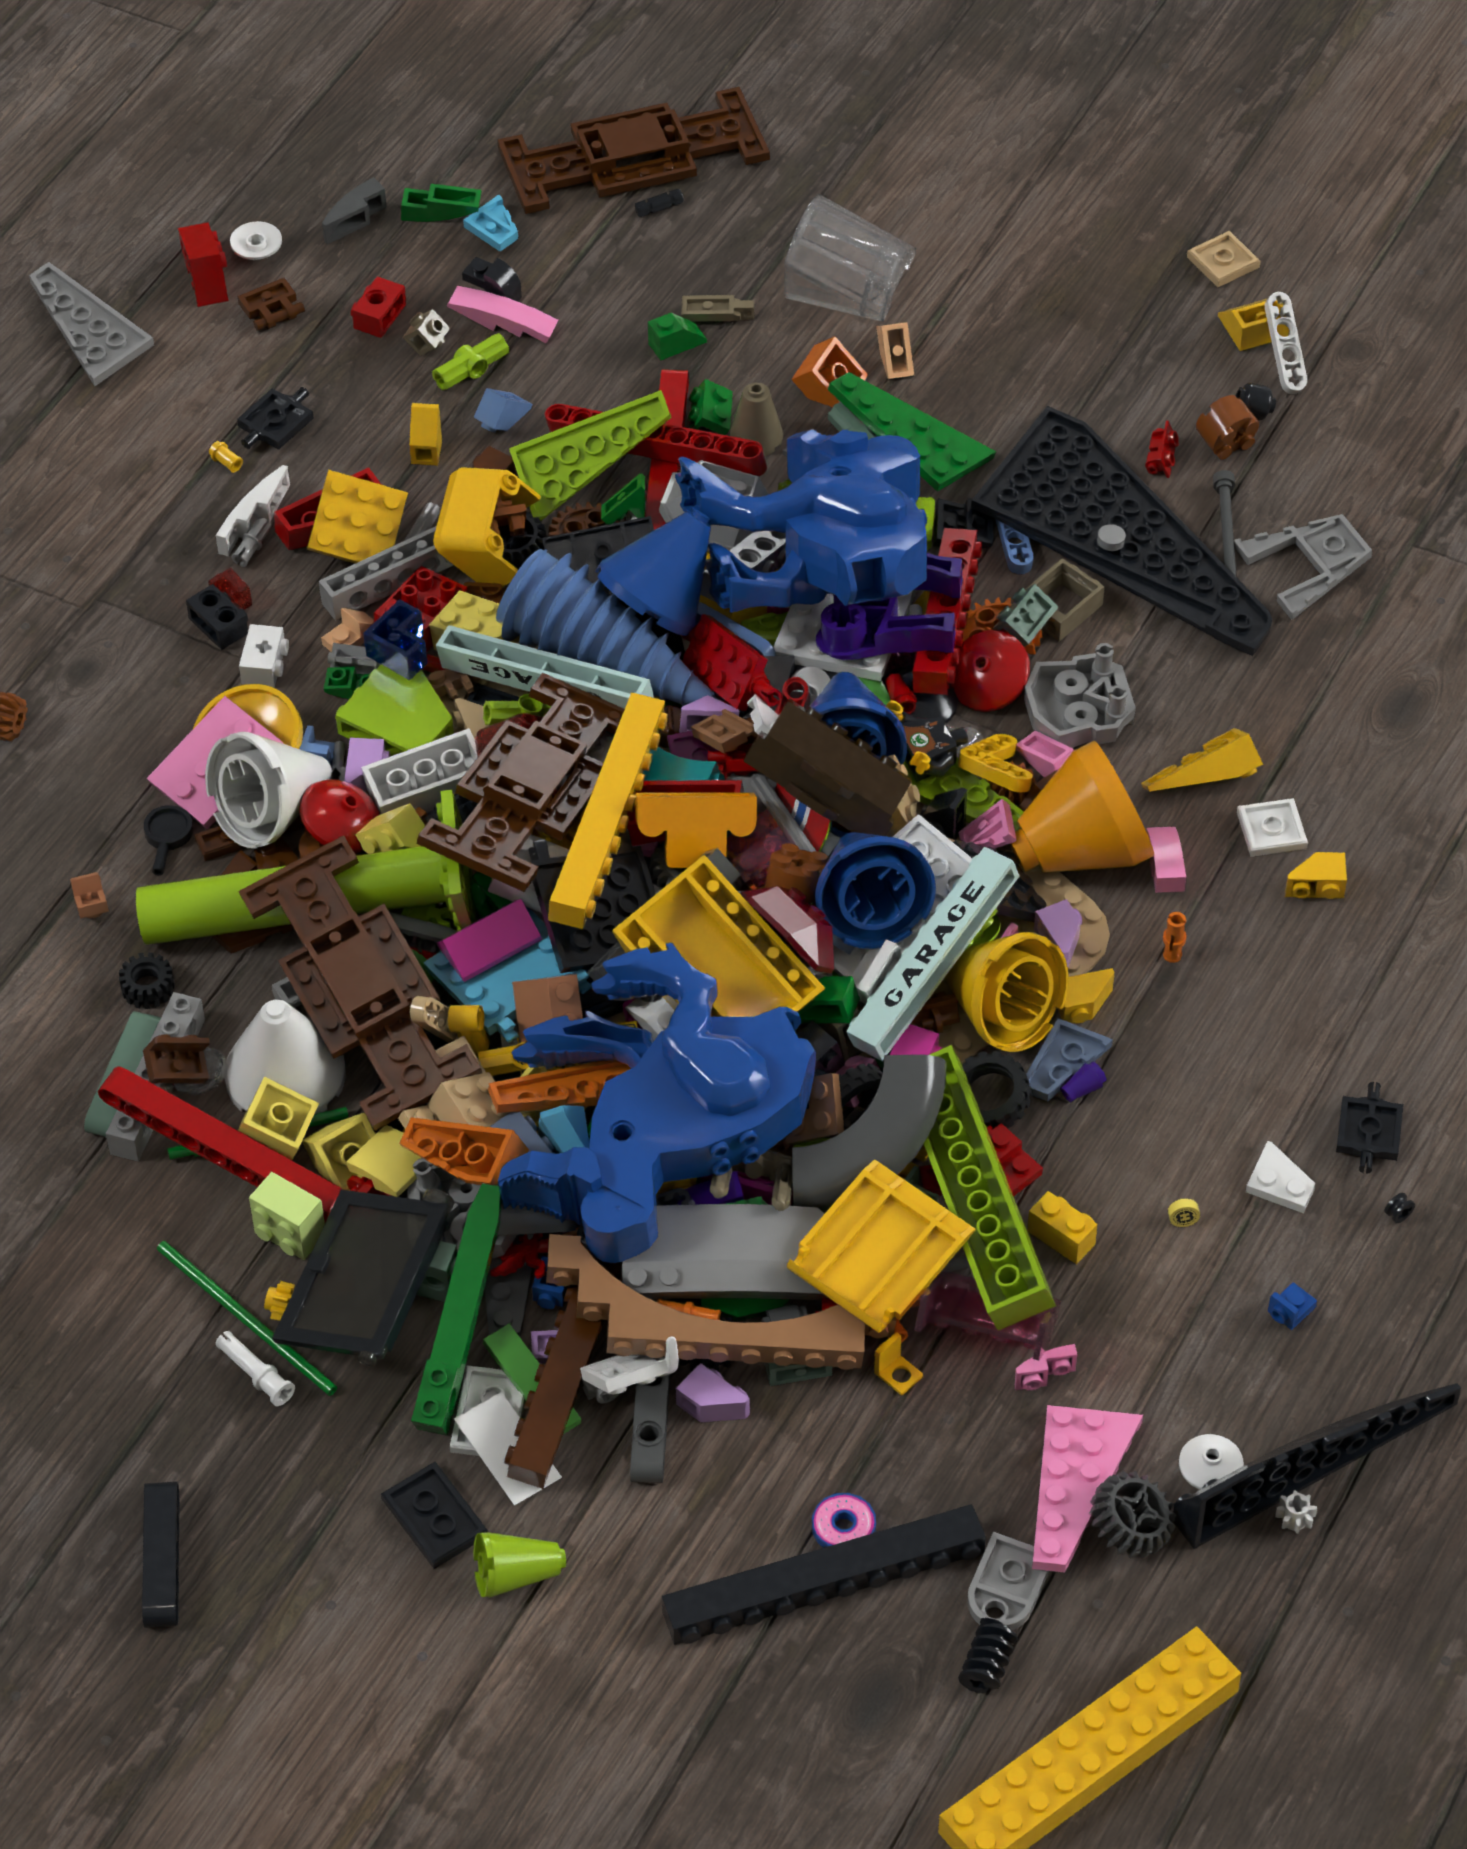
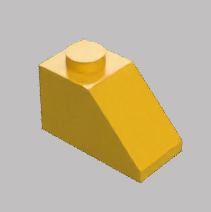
M1113 968L1070 976L1063 1010L1058 1009L1061 1019L1075 1024L1092 1020L1113 991Z

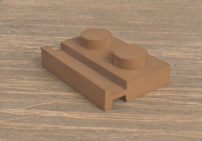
M726 709L722 710V715L720 716L714 714L691 726L693 737L722 753L736 750L739 745L748 741L747 737L750 735L758 736L754 730L753 723Z

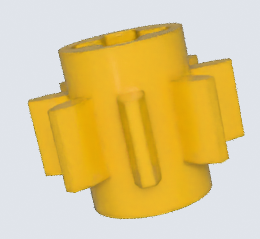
M280 1281V1284H277V1288L269 1287L264 1309L272 1312L270 1319L281 1320L294 1292L295 1284Z

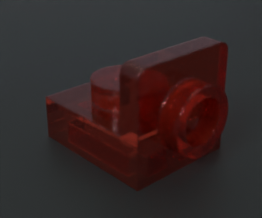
M232 568L217 574L208 581L209 586L213 584L221 592H226L231 602H236L244 610L252 606L249 586Z

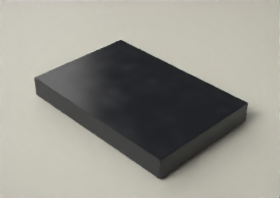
M436 1462L431 1463L381 1493L382 1501L433 1569L473 1546L477 1533L488 1532L487 1528Z

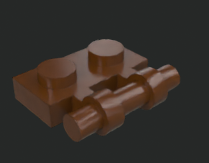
M285 278L237 296L238 304L250 320L258 316L261 317L253 321L257 331L263 328H273L276 326V323L285 319L290 321L297 318L298 314L305 312L302 302L294 305L291 304L297 301L295 291ZM281 307L282 310H279L271 314L270 311H273Z

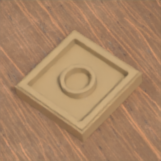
M1230 231L1187 251V258L1217 287L1260 268V260Z

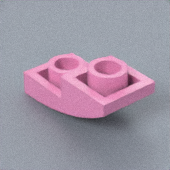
M1075 1344L1050 1349L1019 1365L1015 1372V1390H1036L1047 1386L1048 1375L1060 1376L1076 1371L1077 1351Z

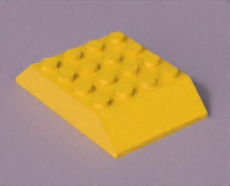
M705 854L612 930L625 953L648 947L650 953L667 950L666 943H673L681 956L700 972L714 977L717 982L718 995L712 1005L711 1017H755L778 1007H788L799 1012L825 990V987ZM669 995L662 996L675 1011L679 1004L678 1000L673 999Z

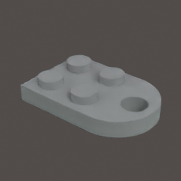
M996 1532L992 1533L968 1590V1609L973 1619L979 1625L981 1618H991L986 1614V1611L992 1607L1003 1611L1004 1615L996 1620L1005 1624L1010 1630L1019 1628L1029 1619L1049 1573L1046 1570L1032 1569L1034 1546Z

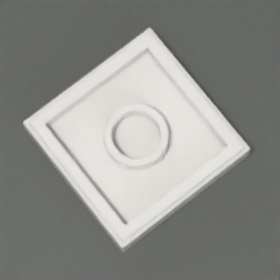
M1294 798L1237 806V815L1250 857L1307 849L1308 841Z

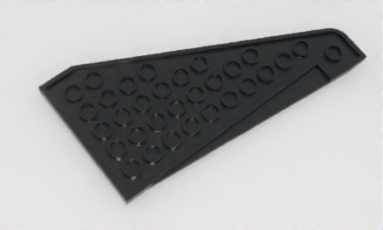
M1047 406L971 501L972 509L995 518L1205 632L1216 640L1253 656L1270 632L1272 617L1269 610L1096 432L1082 420ZM1117 525L1125 531V543L1121 549L1108 551L1099 546L1097 537L1098 531L1102 526Z

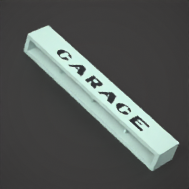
M448 625L436 644L442 668L529 692L540 675L545 673L624 709L631 692L654 698L650 679L561 655L557 656L554 653Z
M983 847L980 853L972 858L969 868L961 878L955 881L951 892L944 901L937 905L935 913L927 924L920 928L918 936L912 944L904 949L895 967L886 973L883 983L875 993L869 996L865 1007L859 1015L851 1020L846 1032L854 1047L881 1061L884 1060V1055L890 1052L1019 878V873L1013 860L987 847Z

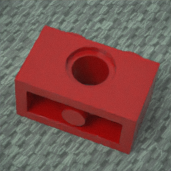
M377 276L372 284L365 288L364 294L359 301L355 302L351 308L354 329L382 338L406 306L405 286Z

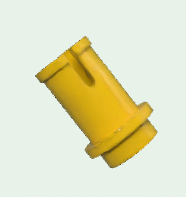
M216 441L211 445L209 454L213 461H219L232 473L237 472L241 468L243 459L228 449V445L225 442Z

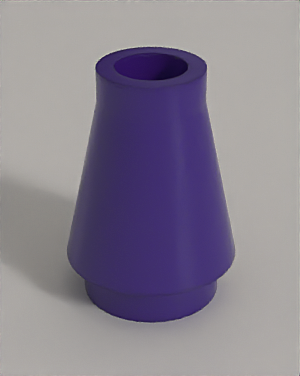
M1094 1061L1089 1064L1084 1063L1060 1090L1063 1096L1071 1103L1077 1098L1101 1089L1103 1087L1102 1084L1107 1081L1103 1070Z

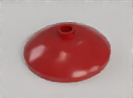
M986 630L972 635L963 642L962 647H958L960 650L959 664L953 665V667H956L955 683L951 685L958 700L963 705L980 712L996 711L1012 703L1022 693L1030 674V660L1025 647L1016 637L1000 630ZM986 661L985 666L979 668L980 663Z
M333 779L321 780L309 786L304 792L299 806L304 826L318 842L326 845L344 835L355 854L365 852L355 834L376 816L381 815L377 805L366 792L351 783Z

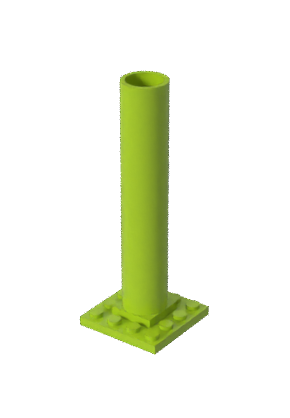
M452 789L440 791L441 803H436L438 819L441 823L459 830L463 822ZM423 846L357 855L356 857L359 861L357 865L334 876L357 915L365 914L382 904H385L388 910L446 902L449 912H453L454 925L457 926L458 931L477 921L476 910L470 892V881L473 876L472 869ZM285 866L138 887L136 890V910L143 942L146 945L291 924L281 906L253 919L238 892Z

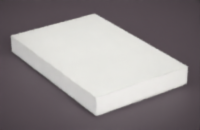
M467 1365L456 1417L502 1392L518 1416L522 1418L525 1399L502 1369ZM455 1421L450 1443V1453L479 1456Z

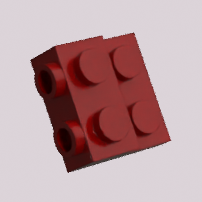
M1002 1123L995 1128L988 1126L986 1128L1014 1197L1043 1174V1167L1022 1149V1141Z

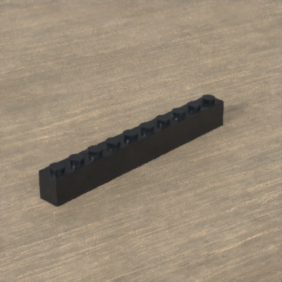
M970 1504L662 1595V1613L674 1645L680 1643L690 1644L703 1636L713 1633L724 1634L734 1627L744 1624L754 1625L764 1618L774 1615H787L795 1609L807 1605L818 1606L825 1602V1600L838 1596L848 1597L856 1591L868 1587L878 1588L891 1580L901 1577L904 1579L914 1577L921 1571L932 1568L942 1569L949 1565V1563L962 1559L972 1560L985 1552L986 1536L975 1509Z

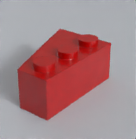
M208 222L178 228L188 274H191L193 280L191 285L193 290H195L197 306L201 307L229 301L223 268L227 267L225 253L222 251L221 242L218 241L216 230L211 231Z

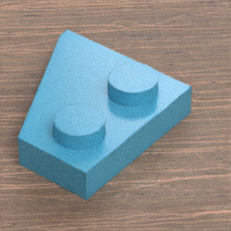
M497 195L479 208L478 212L472 213L463 220L464 228L500 252L518 239V230L511 221V215L505 209L500 195Z

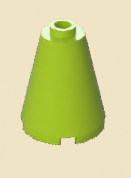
M491 1532L477 1533L475 1536L473 1558L474 1561H478L479 1570L475 1572V1580L481 1597L491 1598L558 1576L561 1573V1568L566 1567L565 1550L563 1548L560 1549L557 1542Z

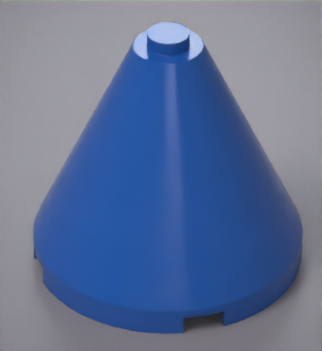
M697 509L694 513L687 511L603 559L595 570L597 573L601 571L597 577L614 595L641 615L647 613L658 619L657 625L679 635H689L696 624L711 525L708 523L710 518Z
M841 672L833 676L811 704V707L824 715L822 720L831 726L835 722L849 732L846 736L852 740L857 741L860 738L873 747L871 752L881 758L883 754L886 756L895 754L899 763L903 764L907 754V740L904 727L897 716L854 674Z
M850 832L841 837L821 872L816 886V907L826 915L824 919L832 926L833 934L841 938L843 943L863 949L881 948L886 939L898 943L913 933L911 929L921 918L926 920L935 900L936 883L933 871L925 856L912 844L894 837Z

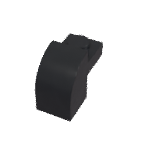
M475 257L462 272L463 281L483 288L486 292L517 302L522 298L521 283L516 272L499 258L494 263H490Z

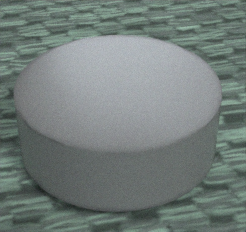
M1105 525L1098 531L1097 542L1105 550L1116 551L1124 546L1126 534L1117 525Z

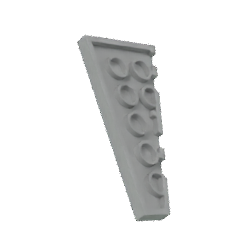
M50 262L29 275L30 283L94 386L154 346L153 337Z

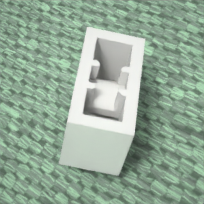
M250 624L239 664L242 685L262 684L275 688L277 677H281L283 674L282 658L287 656L289 650V640L284 638L283 627Z

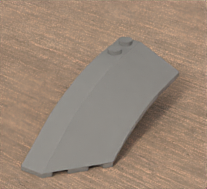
M757 1204L657 1206L658 1238L646 1251L622 1261V1283L651 1300H658V1298L663 1300L760 1298L820 1300L821 1302L822 1298L828 1297L788 1270L787 1263L789 1259L793 1261L796 1259L800 1241L820 1220L824 1213L817 1207L789 1206L784 1211L775 1210L773 1205Z

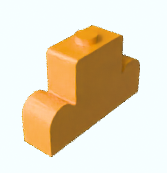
M636 793L635 818L639 830L646 836H659L665 831V861L669 868L687 869L709 850L718 848L726 857L728 830L739 837L748 836L753 832L757 822V797L755 793Z

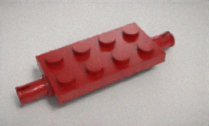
M702 614L699 623L694 626L689 635H681L690 642L682 662L691 671L694 670L693 673L703 683L734 708L746 712L747 702L754 694L759 696L768 706H775L780 702L774 695L781 698V692L770 684L764 672L768 659L714 617Z

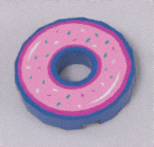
M836 1493L824 1498L816 1506L812 1515V1533L817 1543L823 1548L824 1546H832L876 1532V1514L871 1505L862 1497L851 1493ZM840 1519H848L853 1525L848 1529H840L835 1523Z

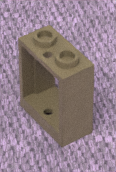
M1063 558L1030 585L1036 584L1048 596L1062 584L1083 598L1066 615L1056 610L1041 630L1059 642L1103 605L1105 586Z

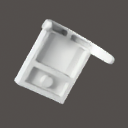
M673 1336L667 1338L665 1358H650L647 1355H617L581 1367L582 1379L608 1394L622 1393L627 1390V1386L636 1383L640 1385L651 1383L656 1380L655 1377H663L677 1370L679 1359L677 1341Z

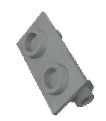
M333 643L332 652L328 654V663H331L330 667H355L357 674H370L383 663L388 650Z

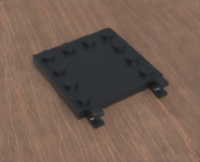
M626 829L625 833L620 832L618 836L621 837L617 854H611L610 858H613L610 873L608 876L603 875L602 879L605 882L600 897L595 896L596 908L593 918H587L583 929L548 920L550 898L567 856L550 858L545 839L533 841L534 847L529 848V855L532 860L530 863L539 866L537 875L532 882L560 973L591 969L618 941L612 930L656 894L641 846H632L628 829Z

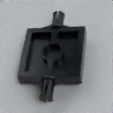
M301 387L294 395L282 394L273 388L269 390L237 419L238 427L250 433L241 440V444L245 448L250 449L253 444L261 440L278 450L314 419L313 411L301 404L309 396L308 390Z
M1374 1082L1368 1084L1367 1097L1354 1098L1343 1096L1341 1102L1336 1152L1361 1156L1359 1171L1364 1173L1365 1163H1367L1366 1174L1372 1172L1373 1158L1397 1161L1399 1154L1404 1104L1391 1103L1380 1099L1381 1085L1376 1082L1375 1092H1373Z

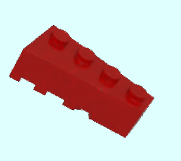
M369 467L351 475L382 485ZM322 490L274 512L275 533L288 550L308 546Z

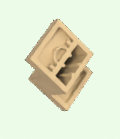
M487 1072L441 1082L427 1105L403 1110L398 1119L405 1129L411 1117L490 1127L510 1112L497 1113L488 1092L489 1083L495 1082V1080Z

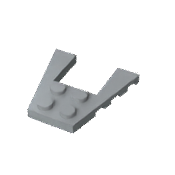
M1343 514L1308 522V526L1295 528L1294 526L1285 527L1283 532L1268 535L1267 532L1255 534L1253 539L1241 541L1238 538L1234 540L1235 550L1247 565L1296 543L1320 573L1316 577L1277 594L1278 604L1291 620L1372 557V549Z

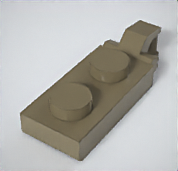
M692 295L682 297L681 317L692 322L754 319V300L735 299L734 295Z

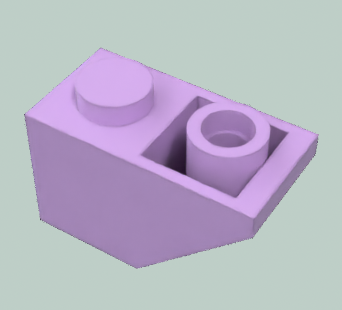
M701 1363L676 1388V1405L699 1422L746 1419L750 1415V1398L742 1388L738 1386L733 1387L726 1382L717 1370L708 1369Z

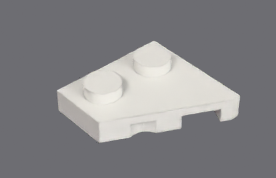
M1267 1141L1248 1181L1246 1192L1304 1213L1314 1192L1315 1182L1272 1142Z

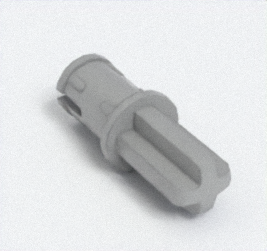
M258 518L250 531L242 536L241 544L231 556L233 562L237 565L242 559L240 566H247L255 551L261 549V542L272 527L266 518Z

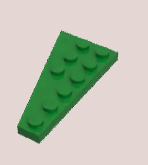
M850 372L829 384L828 391L877 436H900L911 441L920 454V476L937 492L993 460L995 457V450Z

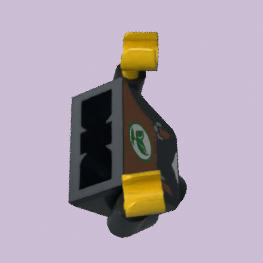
M894 700L889 701L886 706L897 716L904 727L907 740L905 761L916 782L932 775L943 777L957 761V746L968 743L965 729L961 727L949 731L942 718L912 716L904 712L898 702Z

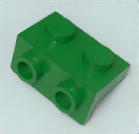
M707 379L699 387H694L689 397L691 402V410L688 414L689 428L698 430L703 426L719 434L726 435L730 430L733 391Z

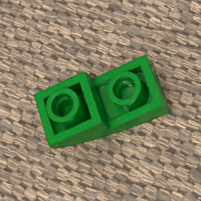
M355 667L327 668L324 692L333 696L350 699L354 691L365 683L370 674H357Z

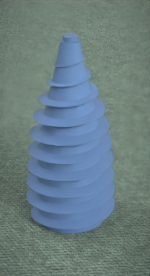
M539 549L535 551L519 568L500 601L496 613V621L502 624L503 640L512 641L520 636V645L531 648L538 646V650L554 653L557 656L561 655L650 679L653 696H657L665 702L669 700L679 703L682 707L707 695L719 700L715 697L716 694L693 673L694 670L691 671L680 660L682 651L674 654L666 645L669 633L658 638L652 631L654 617L642 623L636 616L637 611L631 607L626 609L620 603L621 599L614 594L608 595L604 591L605 585L600 579L594 583L590 582L587 579L588 564L577 571L570 568L571 553L558 560L547 553V550Z

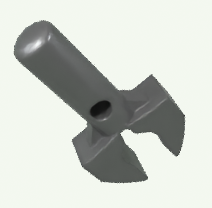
M337 741L334 744L331 766V779H334L339 774L340 781H344L346 768L343 767L346 744L342 741Z

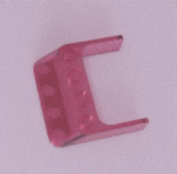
M941 1272L922 1293L914 1331L921 1332L929 1322L943 1328H950V1325L962 1327L963 1332L971 1335H981V1332L993 1335V1339L1000 1342L1010 1343L1011 1340L1024 1342V1347L1034 1350L1033 1359L1039 1361L1050 1344L1061 1301L1053 1297L1056 1304L1055 1307L998 1331L987 1313L975 1278L950 1272Z

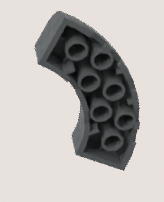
M884 1055V1068L879 1088L863 1115L848 1129L827 1141L810 1146L792 1148L793 1206L817 1207L823 1213H826L861 1171L873 1160H877L895 1174L900 1173L916 1157L936 1122L946 1084L945 1059L931 1055Z

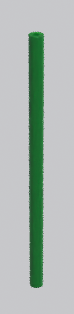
M162 1241L157 1246L158 1252L328 1396L336 1392L337 1386L289 1345L275 1343L272 1339L273 1331L170 1244Z

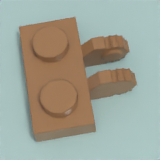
M449 669L432 672L426 677L439 698L448 695L452 701L458 698V689L464 687L465 691L469 694L474 692L472 683L481 680V678Z

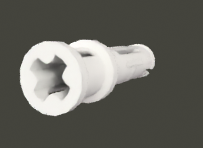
M223 1332L228 1339L226 1340L220 1335L216 1340V1347L221 1349L252 1378L253 1386L257 1390H263L270 1397V1401L274 1406L285 1404L294 1394L295 1385L291 1381H285L278 1374V1370L274 1365L264 1364L232 1332Z

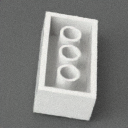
M468 728L361 768L366 789L377 805L380 814L411 803L414 809L420 807L428 813L433 811L434 805L441 801L440 791L452 789L453 793H455L458 782L481 754V751Z

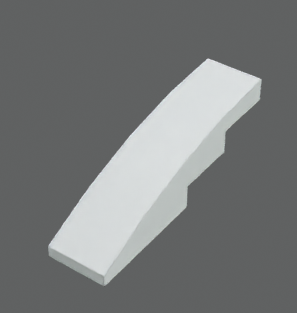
M282 465L264 478L228 515L216 534L218 554L229 556L238 538H242L245 533H248L258 518H266L268 522L272 520L274 512L279 507L290 486L288 466Z

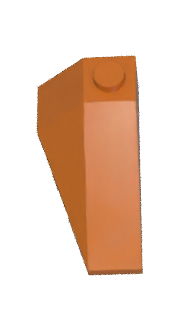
M413 1117L410 1118L399 1143L403 1148L460 1180L477 1185H482V1183L498 1185V1178L502 1167L510 1160L529 1151L514 1130Z

